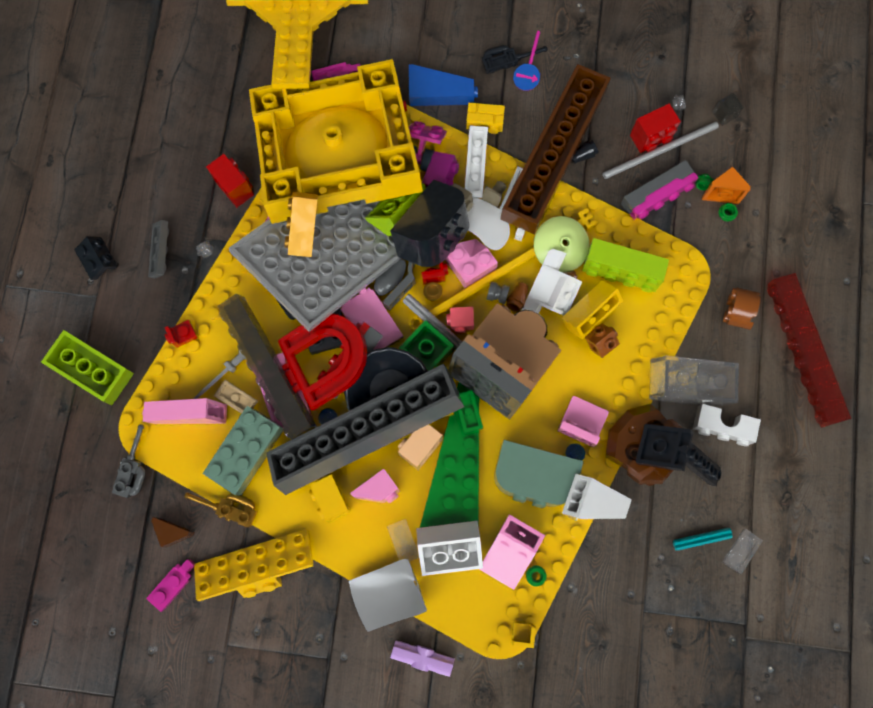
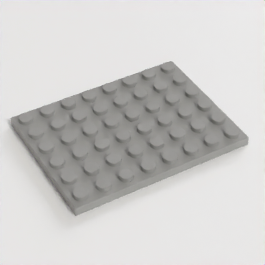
M365 199L328 207V212L316 214L312 257L288 255V248H284L285 236L290 234V229H286L287 221L272 224L269 219L229 247V252L309 332L402 259L397 256L392 236L385 235L365 219L380 201L366 204Z

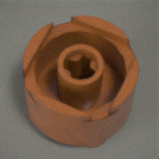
M738 287L733 288L727 299V305L730 306L725 311L722 322L727 325L751 330L754 322H751V318L753 319L757 316L761 299L759 295L761 293Z

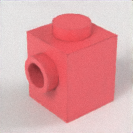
M473 307L450 308V314H446L447 325H451V331L461 334L466 333V330H474Z

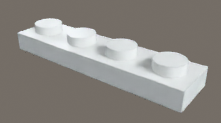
M470 126L465 177V189L472 193V197L478 198L483 196L488 127Z

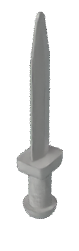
M239 350V354L231 361H226L224 363L226 368L193 399H197L226 372L234 373L236 366L244 359L247 360V351Z

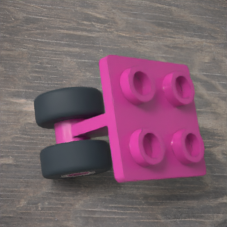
M416 121L411 123L409 131L412 138L420 139L419 149L417 146L413 147L417 164H420L421 171L426 172L434 153L430 149L424 150L426 141L441 144L447 131L443 130L440 126L429 127L425 126L423 122Z

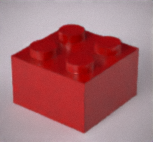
M669 103L638 118L630 137L640 154L645 151L649 152L661 143H669L673 139V135L681 121Z
M222 154L206 166L214 181L236 208L254 196L251 190L253 186L249 182V178L243 171L239 170L232 157L228 159L225 154Z

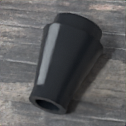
M586 141L577 149L572 159L574 164L596 157L595 155L599 151L594 141Z

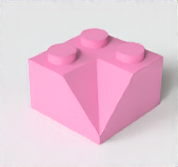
M477 239L460 242L456 245L455 250L445 259L464 288L496 270L498 264L488 248Z

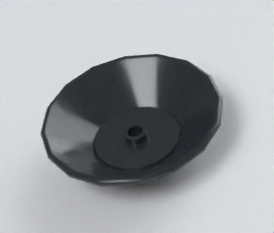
M392 347L372 350L367 353L366 364L359 379L349 389L344 391L347 409L350 411L388 392L389 387L394 389L428 372L421 360L408 351Z

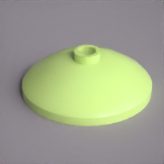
M557 216L545 221L538 228L534 237V252L538 261L543 265L548 252L551 249L566 253L559 269L560 272H569L577 269L585 261L589 250V238L584 227L578 221L566 216ZM563 239H564V240H567V242H568V245H567V246H564V245H563V243H562Z

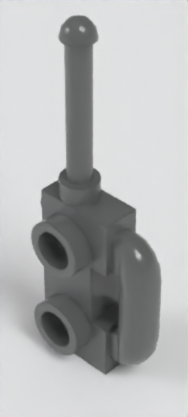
M142 424L138 425L130 454L120 462L121 465L118 468V475L112 490L113 494L125 498L137 495L145 478V469L141 466L142 462L136 461L134 456L144 429ZM137 474L134 485L131 486L133 475Z

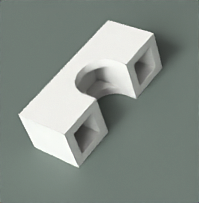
M701 404L697 407L692 429L698 430L699 434L705 436L713 434L717 436V439L723 441L731 439L737 441L736 444L741 446H749L756 443L760 419L741 414L735 417L734 425L728 427L721 421L722 409L706 404Z

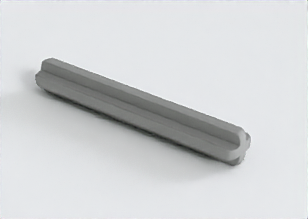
M408 294L403 299V303L423 321L426 320L454 345L455 350L460 346L462 341L411 294Z

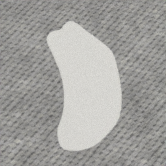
M472 197L473 207L467 212L469 219L468 231L480 238L488 248L492 250L501 249L506 244L510 235L509 223L500 220L502 211L498 213L499 208L482 199Z

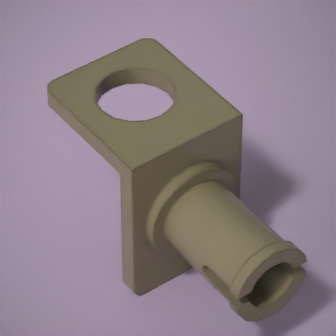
M497 181L492 189L486 186L482 200L498 208L502 193L507 188L506 185L501 181Z

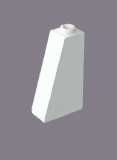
M575 474L562 513L579 519H625L632 499L593 478Z

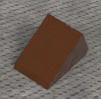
M153 517L151 520L161 547L174 545L192 537L195 533L161 518Z

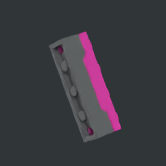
M685 160L624 196L621 205L631 215L633 220L636 218L641 220L648 216L651 210L655 209L656 211L663 207L666 201L677 199L681 192L692 190L699 177Z

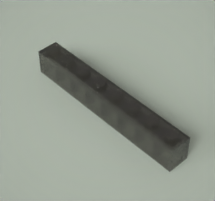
M234 294L219 304L217 307L220 310L219 315L221 319L227 323L229 334L236 339L238 350L246 357L248 368L256 375V383L259 387L263 388L266 401L272 404L275 410V417L284 426L283 431L285 435L292 440L316 428L317 426L298 392L295 393L292 388L294 386L290 385L285 374L286 371L283 370L276 352L245 297Z

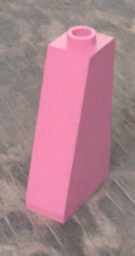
M207 398L144 402L143 422L152 424H226L227 404Z

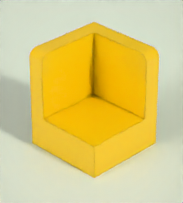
M513 622L512 645L534 648L536 626Z

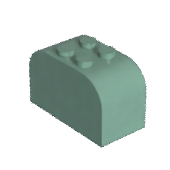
M503 440L494 472V480L498 489L504 494L512 496L514 501L521 503L526 502V500L531 501L532 506L539 508L546 506L556 507L566 503L575 474L580 475L583 461Z

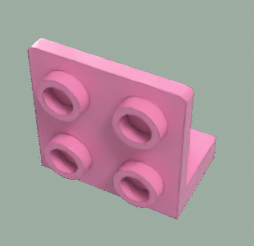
M573 396L557 431L591 447H595L598 444L599 434L609 412Z

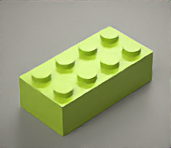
M593 238L582 271L586 272L589 276L604 277L605 280L610 282H622L627 287L636 286L645 292H656L664 281L669 259Z
M65 330L62 331L41 361L44 365L110 405L114 404L134 374Z

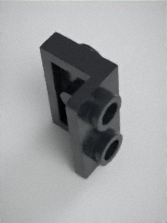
M86 236L74 249L91 280H97L107 269H115L117 267L113 256L101 237Z

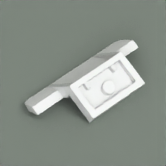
M551 249L548 252L521 312L532 311L539 314L542 306L561 315H565L570 310L582 281L559 271L566 253Z

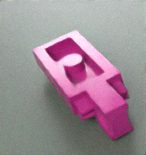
M343 62L312 70L313 81L358 72L357 66H360V63L351 65Z
M187 559L182 566L177 564L146 599L160 612H163L190 581L192 575L189 572L194 568L195 563L191 559Z

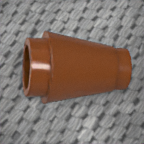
M519 282L506 299V306L510 310L519 312L524 308L528 285Z

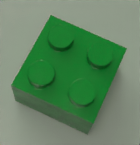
M425 320L399 349L408 351L423 362L426 369L430 371L440 366L454 351V345Z

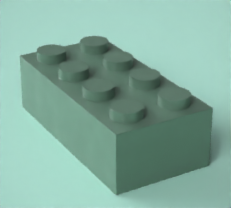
M246 406L202 474L232 494L242 495L266 459V453L271 451L285 428L256 409Z

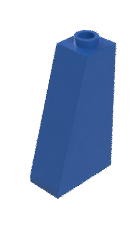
M409 64L410 106L468 105V103H474V98H478V87L474 86V79Z

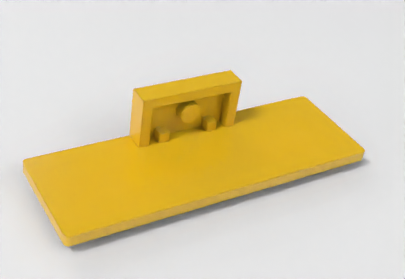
M307 529L195 563L196 600L202 601L235 590L244 598H250L258 593L270 592L275 590V588L281 587L282 581L280 576L313 566L309 531Z

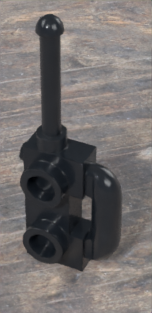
M506 45L497 46L484 52L482 64L486 74L495 73L502 69L515 67L522 58L531 56L532 51L515 54L514 48L510 49ZM543 46L536 49L535 54L547 52L548 48ZM503 53V55L492 57L493 55Z

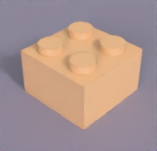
M429 424L412 432L409 439L404 438L398 446L400 457L417 470L422 467L443 440V435Z

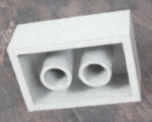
M477 521L416 528L422 576L483 568Z

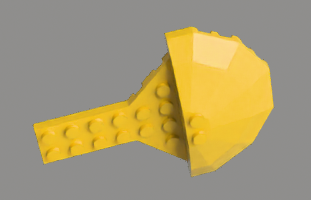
M226 0L227 6H246L248 9L254 10L256 15L263 21L273 26V29L276 30L272 88L298 89L310 88L313 32L319 28L318 25L323 21H329L337 15V11L342 7L346 8L350 4H368V0Z

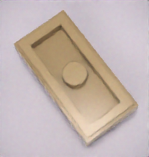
M224 380L214 395L241 414L246 406L254 408L258 402L227 380Z

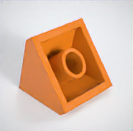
M731 167L710 184L703 194L702 200L739 204L748 194L751 186L734 167Z

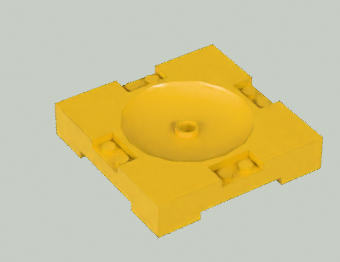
M393 59L357 66L358 72L310 82V88L273 89L272 85L249 89L261 169L260 179L263 203L272 224L287 221V217H291L292 210H288V200L293 198V192L317 194L316 214L328 212V207L363 199L368 204L423 192Z

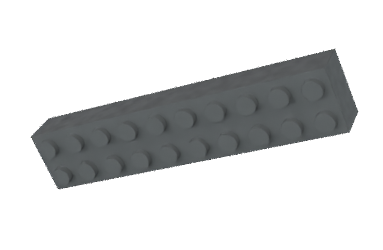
M442 364L267 452L266 455L273 485L283 494L287 495L463 408L464 404L452 375L445 365Z

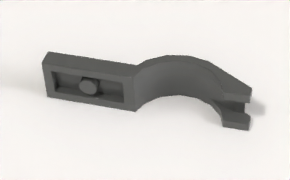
M409 261L408 275L383 301L384 307L390 311L415 285V278L413 276L414 263Z

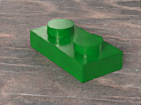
M473 390L459 393L464 404L463 408L457 410L463 434L483 429Z

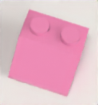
M382 469L352 491L351 495L356 499L391 503L399 497L397 493L400 490L385 469Z

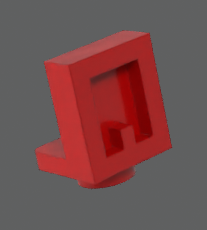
M440 263L439 269L428 268L421 272L423 285L429 282H445V275H448L447 263Z
M190 320L184 321L172 328L169 326L164 327L167 332L164 334L167 342L177 348L198 338Z

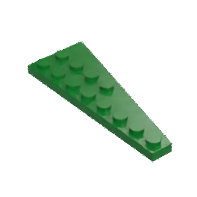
M458 382L457 389L459 393L470 391ZM474 394L479 411V397ZM457 411L454 412V415L449 416L420 528L477 521L479 527V430L463 434Z

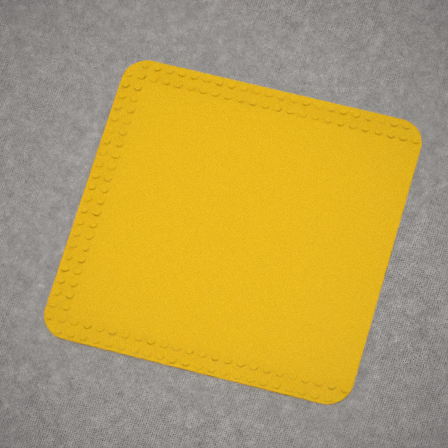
M407 105L405 114L408 127L411 123L419 121L425 123V126H440L443 130L447 131L441 144L426 141L424 150L430 149L435 152L455 155L459 163V171L453 178V184L456 183L465 189L469 135ZM411 137L413 146H417L419 149L420 139ZM487 144L483 192L486 186L492 189L497 181L503 182L507 188L502 193L498 207L500 209L517 166L524 168L526 163ZM418 164V168H419V172H420V178H421V183H422L423 178H424L426 172H425V171H421V169H420V164ZM561 181L539 227L548 219L557 216H566L578 220L577 214L588 208L590 212L585 217L593 214L594 218L589 222L598 221L596 226L588 231L586 230L589 238V247L593 238L669 259L664 281L656 292H645L636 286L627 287L622 282H610L601 276H589L586 272L582 271L583 262L581 266L574 270L577 274V279L582 281V284L570 309L601 280L616 287L623 302L599 325L603 323L608 327H613L618 333L617 339L620 344L601 358L591 351L585 338L582 340L567 330L561 319L564 315L542 306L538 315L546 324L544 338L557 343L561 352L510 420L479 398V415L483 425V429L479 430L478 527L482 561L508 515L545 535L514 590L479 569L422 576L416 528H420L442 442L419 470L400 457L398 453L399 444L404 438L409 439L412 435L410 433L287 495L283 494L273 485L266 457L241 495L251 499L255 504L257 514L252 523L253 526L274 538L307 529L310 536L313 560L348 580L355 579L399 560L408 559L427 608L426 612L413 617L473 651L492 659L511 658L527 648L512 645L513 622L535 625L536 636L593 519H579L563 514L565 503L556 507L546 506L539 508L532 506L531 501L517 502L512 500V496L501 492L495 484L494 472L503 440L581 460L583 465L580 475L593 478L610 487L620 465L606 458L609 430L627 410L652 403L709 289L711 279L709 265L705 257L694 246L638 218L633 220L630 214ZM262 187L176 324L178 325L190 320L198 338L178 348L173 344H169L166 340L126 404L119 421L120 440L129 454L138 425L142 424L144 429L134 455L135 459L214 504H219L221 498L225 499L231 492L202 473L239 419L241 413L227 405L226 424H152L143 422L142 412L144 402L193 399L226 368L224 365L226 361H231L239 354V350H245L248 353L247 360L244 359L236 366L234 373L226 372L197 399L207 398L224 403L214 395L224 380H227L256 399L258 402L254 409L271 419L257 379L261 375L258 361L268 360L271 371L280 368L276 355L283 352L278 344V340L302 324L297 319H289L275 297L229 252V247L266 221L268 214L263 203ZM509 224L510 235L506 244L499 250L488 248L498 262L497 268L534 247L535 235L525 231L522 241L514 239L518 227ZM467 231L465 237L460 240V242L477 239L484 245L481 239L470 231ZM563 239V241H562L563 245H564V246H567V245H568L567 240H564V239ZM535 256L494 282L500 285V287L503 285L510 286L507 298L519 282L527 284L529 287L527 299L542 264ZM402 259L406 262V269L402 280L408 275L409 261ZM415 264L413 269L415 285L390 311L387 310L403 335L402 339L389 347L399 349L414 332L411 326L409 327V319L416 314L403 303V299L408 294H411L427 310H430L464 289L448 264V275H445V282L438 283L442 287V295L435 301H430L424 296L423 289L425 285H423L421 272L428 268L439 269V264L433 267H422ZM375 280L365 287L366 290L370 288L375 292ZM489 284L451 307H473L474 330H466V333L458 334L455 331H451V325H447L446 314H450V309L441 313L436 318L463 342L468 334L471 336L474 334L497 303L506 306L507 301L505 304L499 303L498 299L493 301L487 300ZM390 293L383 296L377 295L382 304ZM510 310L511 313H512L514 316L519 313V312ZM416 321L413 323V326L419 327L420 323ZM308 347L296 355L309 385L318 381L316 378L322 370L327 371L330 367L329 360L334 354L339 355L342 350L341 348L312 355ZM455 349L442 363L447 369H449L453 353L456 351ZM453 378L455 385L457 387L458 381ZM344 392L336 399L333 398L316 410H310L313 421L283 431L272 449L348 412ZM573 396L609 412L599 434L600 439L595 447H591L557 431ZM449 416L429 424L442 434L443 438ZM382 469H385L400 490L397 493L399 497L391 503L361 500L351 495L352 491ZM332 474L337 481L350 512L331 522H326L325 519L322 520L317 511L320 508L318 502L312 500L309 491L312 490L310 484ZM237 502L233 504L234 507L244 510L246 507ZM540 566L545 570L547 578L543 585L536 587L528 583L526 573L530 567ZM534 572L532 575L533 579L538 580L540 574Z

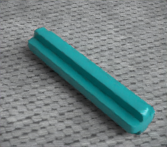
M724 528L673 540V546L675 550H683L731 539L733 534L730 528Z

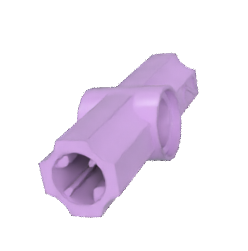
M398 640L395 641L391 654L392 659L411 664L413 668L427 672L430 670L449 677L455 658L436 653L430 648L420 645L414 646Z

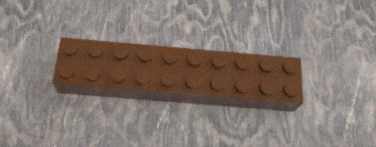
M577 64L502 208L500 220L535 235L607 91L610 77Z

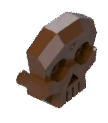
M652 404L629 409L609 430L606 458L625 468L627 475L639 485L646 484L652 486L654 484H663L674 470L638 465L635 462L636 457H633L631 453L634 451L638 452L645 424L676 428L683 427L673 419L667 420Z

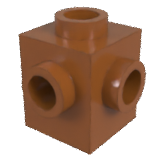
M603 323L585 337L591 351L601 358L620 344L617 339L618 333L616 330Z

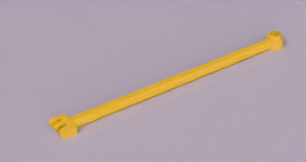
M588 208L577 214L578 220H576L587 231L598 224L597 220L589 222L594 218L593 214L585 217L590 212ZM534 247L428 311L437 317L491 284V281H496L535 257ZM413 315L409 319V327L411 326L413 331L418 328L413 326L414 322L417 321L420 325L424 322L418 315Z

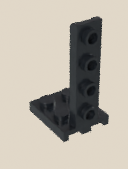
M645 424L635 461L638 465L685 471V467H687L708 485L716 487L722 475L721 467L692 443L694 432L691 429Z

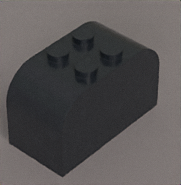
M433 180L390 230L397 256L422 267H433L442 263L455 250L456 245L465 237L469 229V219L463 192L456 187Z

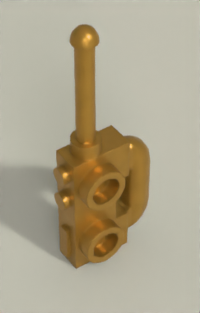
M185 493L184 495L185 499H190L213 508L216 511L215 514L218 515L217 517L226 518L225 520L229 522L232 520L244 527H251L257 514L254 502L241 495L231 493L225 499L221 498L219 504L211 503L190 493ZM237 502L246 507L244 510L234 507L233 504Z

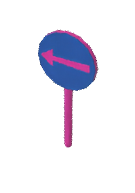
M540 31L536 33L529 64L520 65L514 72V83L523 91L534 89L540 81L539 70L532 65Z

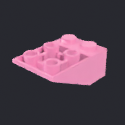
M508 515L483 560V568L479 570L514 590L545 535Z

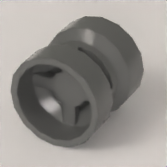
M491 281L487 300L493 301L498 299L499 303L505 304L510 286L503 285L500 287L496 282Z

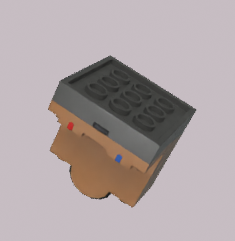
M497 303L472 336L468 334L453 353L448 371L455 380L470 391L473 390L475 395L510 420L561 352V349L557 343L546 339L548 326L545 319L539 313L524 309L513 315L508 307Z

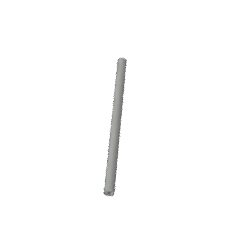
M716 121L603 172V177L608 179L719 128V125Z

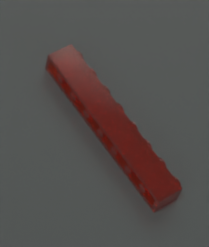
M796 273L773 279L767 284L768 294L774 301V310L779 315L781 329L788 338V347L794 354V363L800 370L801 382L807 389L808 400L815 410L817 423L823 428L851 419Z

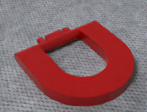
M331 314L310 332L303 325H300L278 340V344L287 360V363L282 365L283 370L286 371V377L290 385L294 386L292 389L295 393L300 390L302 391L310 410H316L349 389L361 376L367 360V345L362 332L354 323L340 315ZM330 336L339 338L344 347V356L341 364L325 377L309 385L296 355L322 338Z

